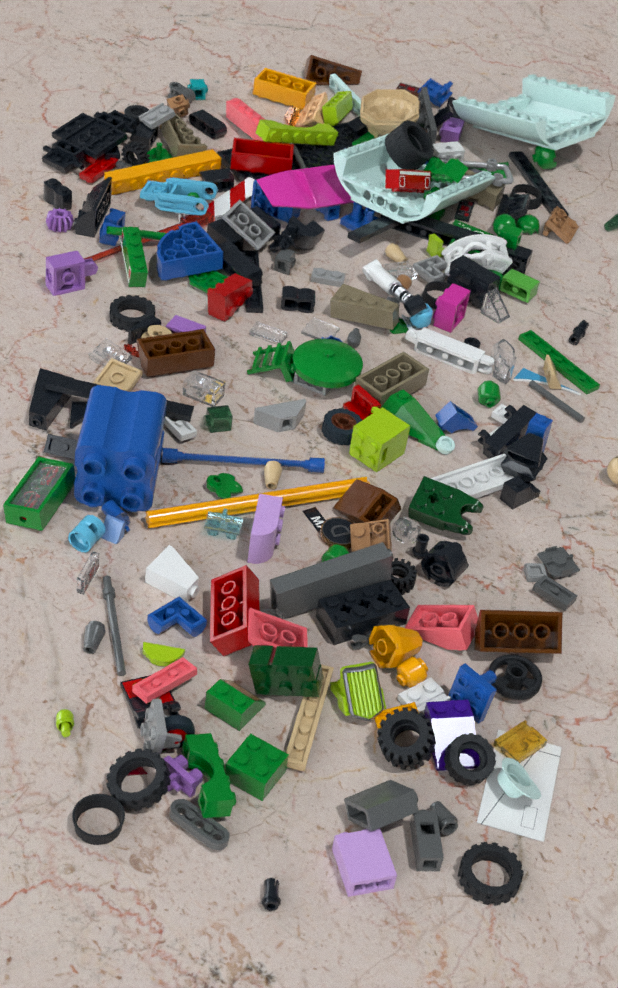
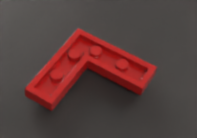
M85 154L86 159L84 161L91 163V165L79 173V178L88 183H94L104 175V172H109L116 167L118 159H105L103 155L96 160Z

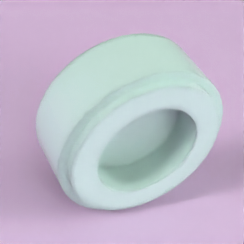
M441 436L436 442V448L440 453L447 455L454 450L455 443L450 437Z

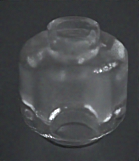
M404 516L395 521L392 534L398 541L410 545L415 543L418 534H421V527L413 519Z

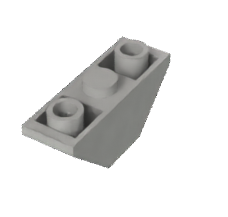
M306 399L255 408L253 422L255 425L276 432L294 430L305 415Z

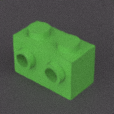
M511 269L503 276L500 290L528 303L537 295L540 281Z

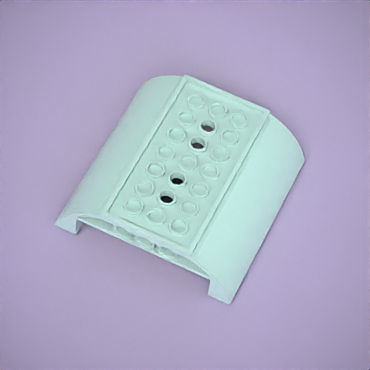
M530 74L528 77L522 78V94H519L517 97H509L508 100H500L496 104H487V102H478L476 99H467V97L461 96L453 100L452 103L458 116L465 120L466 123L472 124L474 128L548 149L558 150L594 137L595 133L603 126L610 115L616 96L611 95L609 92H599L597 89L590 90L588 87H578L577 84L557 82L556 79L549 80L546 77H536L535 74Z
M388 134L356 144L333 154L337 176L344 189L351 196V200L402 224L422 219L486 189L496 178L490 172L482 171L461 180L459 183H447L448 186L442 182L437 183L433 181L430 184V190L432 187H438L440 190L428 194L426 199L422 198L424 193L393 192L391 189H385L386 169H401L392 161L386 150L385 138ZM423 164L417 170L423 171L426 164Z

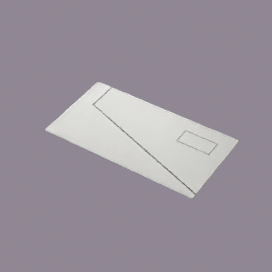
M498 730L493 750L496 754V765L486 780L477 823L544 842L562 747ZM504 758H512L524 767L531 780L541 792L540 799L535 800L525 795L511 798L506 795L498 782V774L503 769L502 761Z

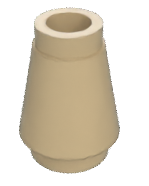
M391 243L386 247L385 253L388 258L401 266L407 262L408 259L397 244Z
M269 461L264 466L266 488L271 490L277 488L283 470L281 464L277 461Z

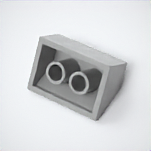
M241 200L222 216V219L257 251L275 233Z

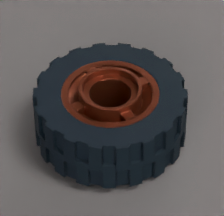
M348 409L329 410L324 416L321 431L323 436L334 444L348 446L351 444L354 425L361 422L362 419L355 412Z

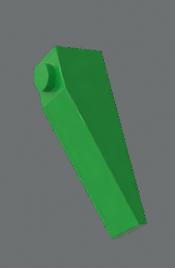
M404 389L390 395L382 406L409 424V435L417 438L418 442L437 450L436 442L441 436H446L420 403Z

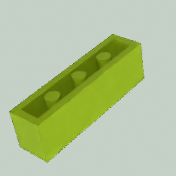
M352 91L337 92L322 107L324 124H329L330 126L337 125L353 108Z

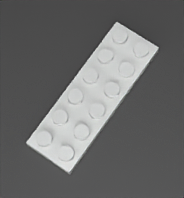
M501 454L431 479L459 489L476 499L502 490L504 482L514 478V476L503 472L501 463L506 455Z

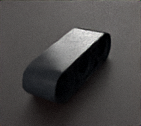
M202 109L189 114L190 124L210 138L215 139L227 134L226 125Z

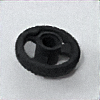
M507 654L496 658L490 664L488 671L491 670L494 673L500 666L507 665L505 675L497 677L496 682L491 684L497 689L496 692L512 700H526L539 692L542 685V674L540 669L531 660L519 655ZM528 671L532 674L534 679L526 677Z

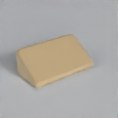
M546 355L543 370L548 387L550 389H561L556 368L550 356Z

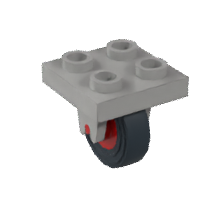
M152 699L150 708L146 709V720L141 724L140 728L141 736H144L145 740L143 750L151 749L153 753L156 751L161 754L163 748L176 749L183 747L185 735L195 734L192 720L182 715H164L162 700Z

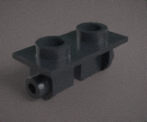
M283 233L272 237L274 241L270 244L271 252H277L281 249L286 250L296 244L290 235Z

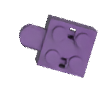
M78 251L46 257V286L53 296L84 290L85 276L96 274L98 266L92 258L83 259Z

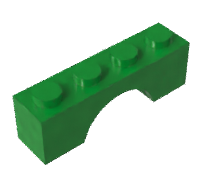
M432 157L423 171H431V182L452 184L460 182L468 167L458 159L451 158L445 164L439 158Z
M211 733L185 735L182 747V754L188 761V768H197L209 780L201 785L198 798L203 818L231 816L232 808L236 805V795L231 791L230 778L225 774L224 761L219 757L218 744L214 742Z

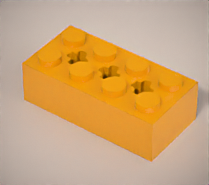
M264 68L254 79L253 86L254 95L270 99L273 102L283 103L286 106H293L299 110L304 109L311 102V98L315 96L316 91L315 82Z

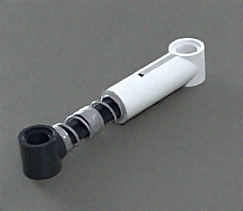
M377 259L362 267L366 278L369 281L373 280L389 295L394 296L403 303L405 310L411 317L426 308L423 298L419 294L414 296L409 293L395 277L382 267Z

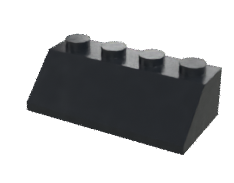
M108 177L94 186L92 191L87 194V200L83 202L82 210H79L78 217L74 219L73 226L76 228L77 235L95 238L111 205L112 177Z

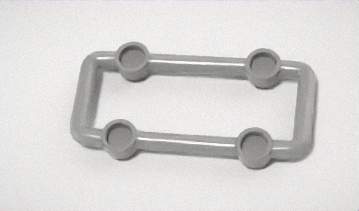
M446 155L440 160L446 164L451 158L454 159V157ZM488 159L486 163L459 160L467 167L485 168L491 172L504 170L507 178H503V175L500 173H495L493 176L496 178L491 183L494 186H502V184H512L514 182L509 167L505 164H498L495 159ZM464 175L461 180L466 179L472 175Z

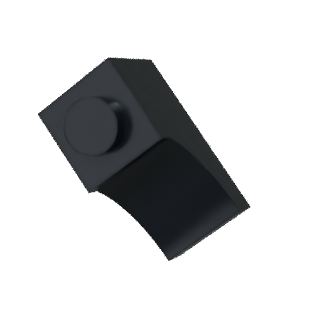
M516 476L504 482L500 499L513 510L539 497L540 490L531 482H524L519 476Z

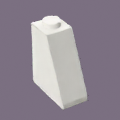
M168 545L146 568L145 583L174 598L181 597L185 602L197 596L199 592V577L178 552Z

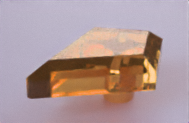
M293 105L289 107L284 116L289 126H295L296 121L300 117L301 110Z

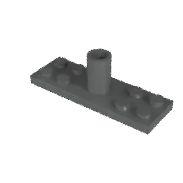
M421 87V92L418 93L419 119L416 124H419L425 130L432 144H435L437 128L427 87Z

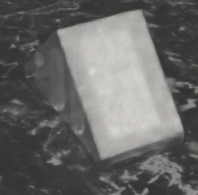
M496 287L484 294L480 313L499 324L508 319L510 315Z

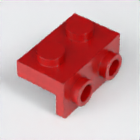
M359 384L353 386L351 401L343 403L344 409L355 412L362 420L373 414L371 412L372 407L381 408V404Z

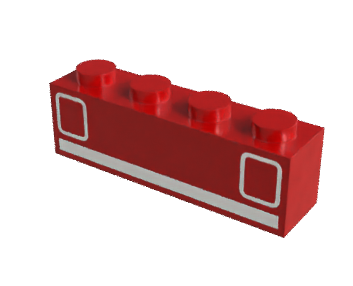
M386 169L385 189H391L393 192L424 193V190H430L431 171Z

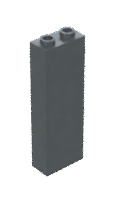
M381 542L270 579V602L274 614L278 618L286 619L316 609L318 599L390 580L391 574H393L391 564L394 558L392 551L387 549L385 544Z

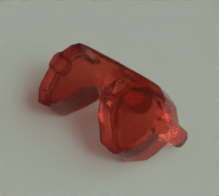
M124 344L123 349L127 354L140 358L135 346Z

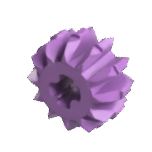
M53 208V210L48 211L46 223L48 229L53 230V232H67V230H71L74 218L71 211Z

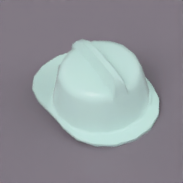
M504 758L502 761L503 769L498 774V782L506 795L511 798L525 795L535 800L540 799L541 792L531 780L524 767L512 758Z

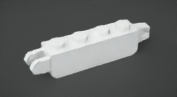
M425 327L422 330L410 328L406 332L405 339L415 344L414 350L417 353L470 374H475L477 371L485 374L492 373L491 365H494L495 359L485 355V351Z

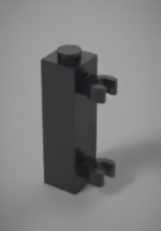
M508 405L505 408L507 412L504 414V417L508 420L491 436L484 429L478 433L481 436L478 442L484 445L483 454L489 459L504 454L506 447L526 435L529 421L537 412L525 405L517 411L512 405Z

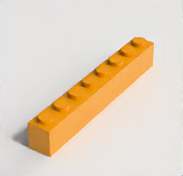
M211 149L104 172V180L112 177L111 194L116 195L143 189L148 180L166 182L168 178L187 179L200 176V171L221 169V157Z

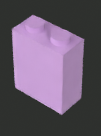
M380 828L374 831L363 829L362 831L343 832L335 835L332 851L348 897L394 889L397 873Z

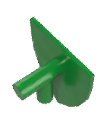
M158 142L155 148L147 152V154H150L148 158L150 162L173 158L171 153L163 148L161 142Z

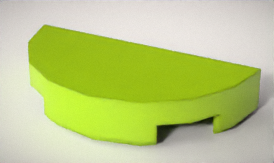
M143 642V654L150 659V663L158 666H168L185 655V649Z

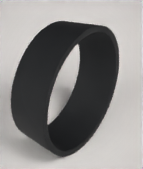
M518 184L513 187L509 197H513L516 193H527L536 197V199H531L528 210L537 209L541 206L542 192L537 187L529 184Z
M442 281L430 282L426 284L421 297L426 304L436 310L437 298L432 297L427 292L433 290L444 292L451 285Z
M92 794L82 798L75 805L72 812L76 834L84 842L93 845H103L113 841L120 834L125 820V811L122 804L114 797L106 794ZM100 807L115 813L120 825L108 834L92 835L79 828L77 821L83 812L91 808Z

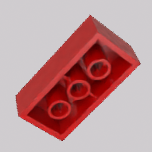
M247 565L211 579L210 643L223 656L252 645L248 641V610L252 608L260 611L259 579Z

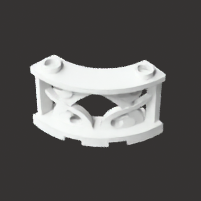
M487 234L466 236L454 241L442 251L444 260L447 262L446 269L444 270L445 274L450 276L451 262L462 255L486 269L503 273L513 263L512 259L508 256L507 241L498 236ZM472 250H485L481 253L466 254L467 252Z

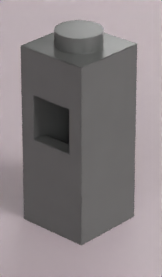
M425 809L419 810V812L412 814L410 822L416 871H440L444 856L437 812Z

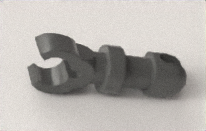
M371 633L366 634V636L360 634L353 635L352 639L355 642L351 643L353 649L358 650L367 644L369 645Z

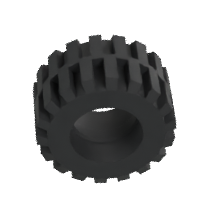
M404 707L403 711L400 712L398 709L393 710V715L388 713L386 715L387 720L382 719L380 722L381 728H378L377 733L379 737L377 738L385 759L388 762L391 761L392 766L396 768L400 765L401 769L406 770V766H410V769H415L417 764L421 767L424 765L423 760L429 761L431 758L430 753L435 751L436 739L431 722L425 717L424 713L420 712L418 714L417 709L412 708L411 711H408V707ZM411 730L419 734L418 740L411 746L401 747L394 743L396 737L403 731Z

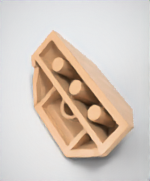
M326 92L311 98V102L300 112L295 127H313L317 123L324 124L322 107L328 102Z

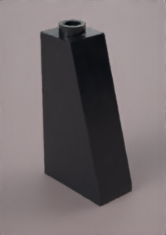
M40 368L29 409V426L46 431L72 396L45 389L47 379L50 374L68 378L72 377Z

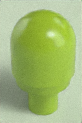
M62 709L56 714V726L61 731L63 737L70 736L71 730L74 727V715L68 709Z

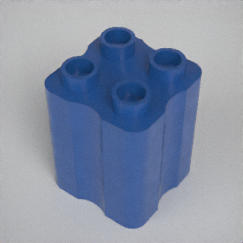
M103 385L94 386L90 390L75 450V466L78 470L74 483V497L79 503L89 507L103 506L109 500H114L118 506L129 512L147 511L152 507L164 445L165 432L163 426L167 405L164 395L144 390L128 392L117 387Z

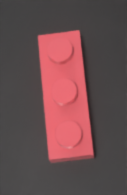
M182 657L134 684L132 692L147 704L152 699H156L196 676L197 668Z

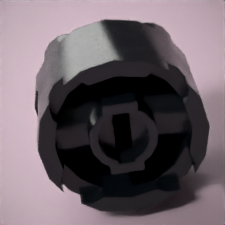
M445 540L439 541L423 556L424 558L421 561L425 576L429 580L432 578L435 580L434 584L442 587L450 586L469 567L467 558L462 551V546L458 542L452 543Z

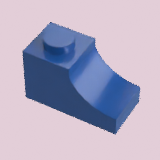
M451 401L435 414L438 420L437 424L443 431L447 430L450 433L460 429L474 431L478 427L472 415Z

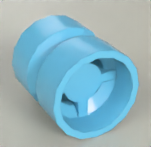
M87 515L69 533L68 539L76 550L88 552L104 535L106 528L98 517Z

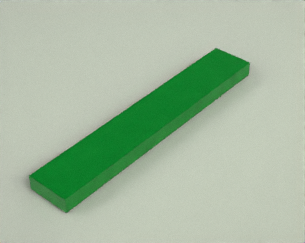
M529 330L519 334V341L544 361L546 355H549L556 370L585 394L599 390L600 384L535 332Z

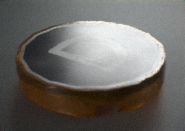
M332 517L325 520L320 530L322 541L328 546L338 544L347 549L351 548L350 524L354 523L341 517Z

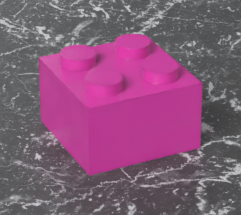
M456 284L446 288L443 295L439 296L436 300L437 309L433 314V326L451 333L465 318L471 291Z

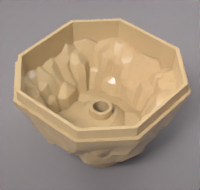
M376 89L364 95L361 99L360 118L362 123L367 125L368 131L374 135V138H378L379 136L389 134L404 121L410 120L416 123L419 119L418 97L406 90Z

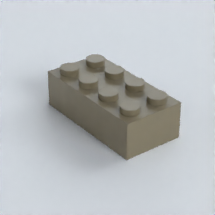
M402 352L356 377L355 386L359 384L382 407L390 395L402 389L412 394L424 387L427 383L429 368L407 353Z

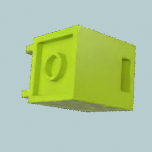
M372 407L371 412L373 414L354 425L349 450L351 456L376 473L405 454L410 430L409 424L383 407L381 409Z

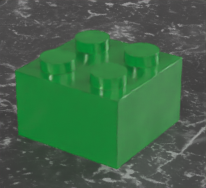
M250 733L226 762L225 774L229 776L230 784L263 801L286 772L289 754Z

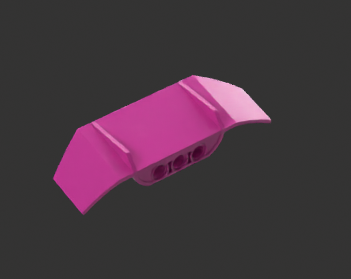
M335 165L289 170L256 180L272 207L309 210L354 203L351 200V196L340 183Z

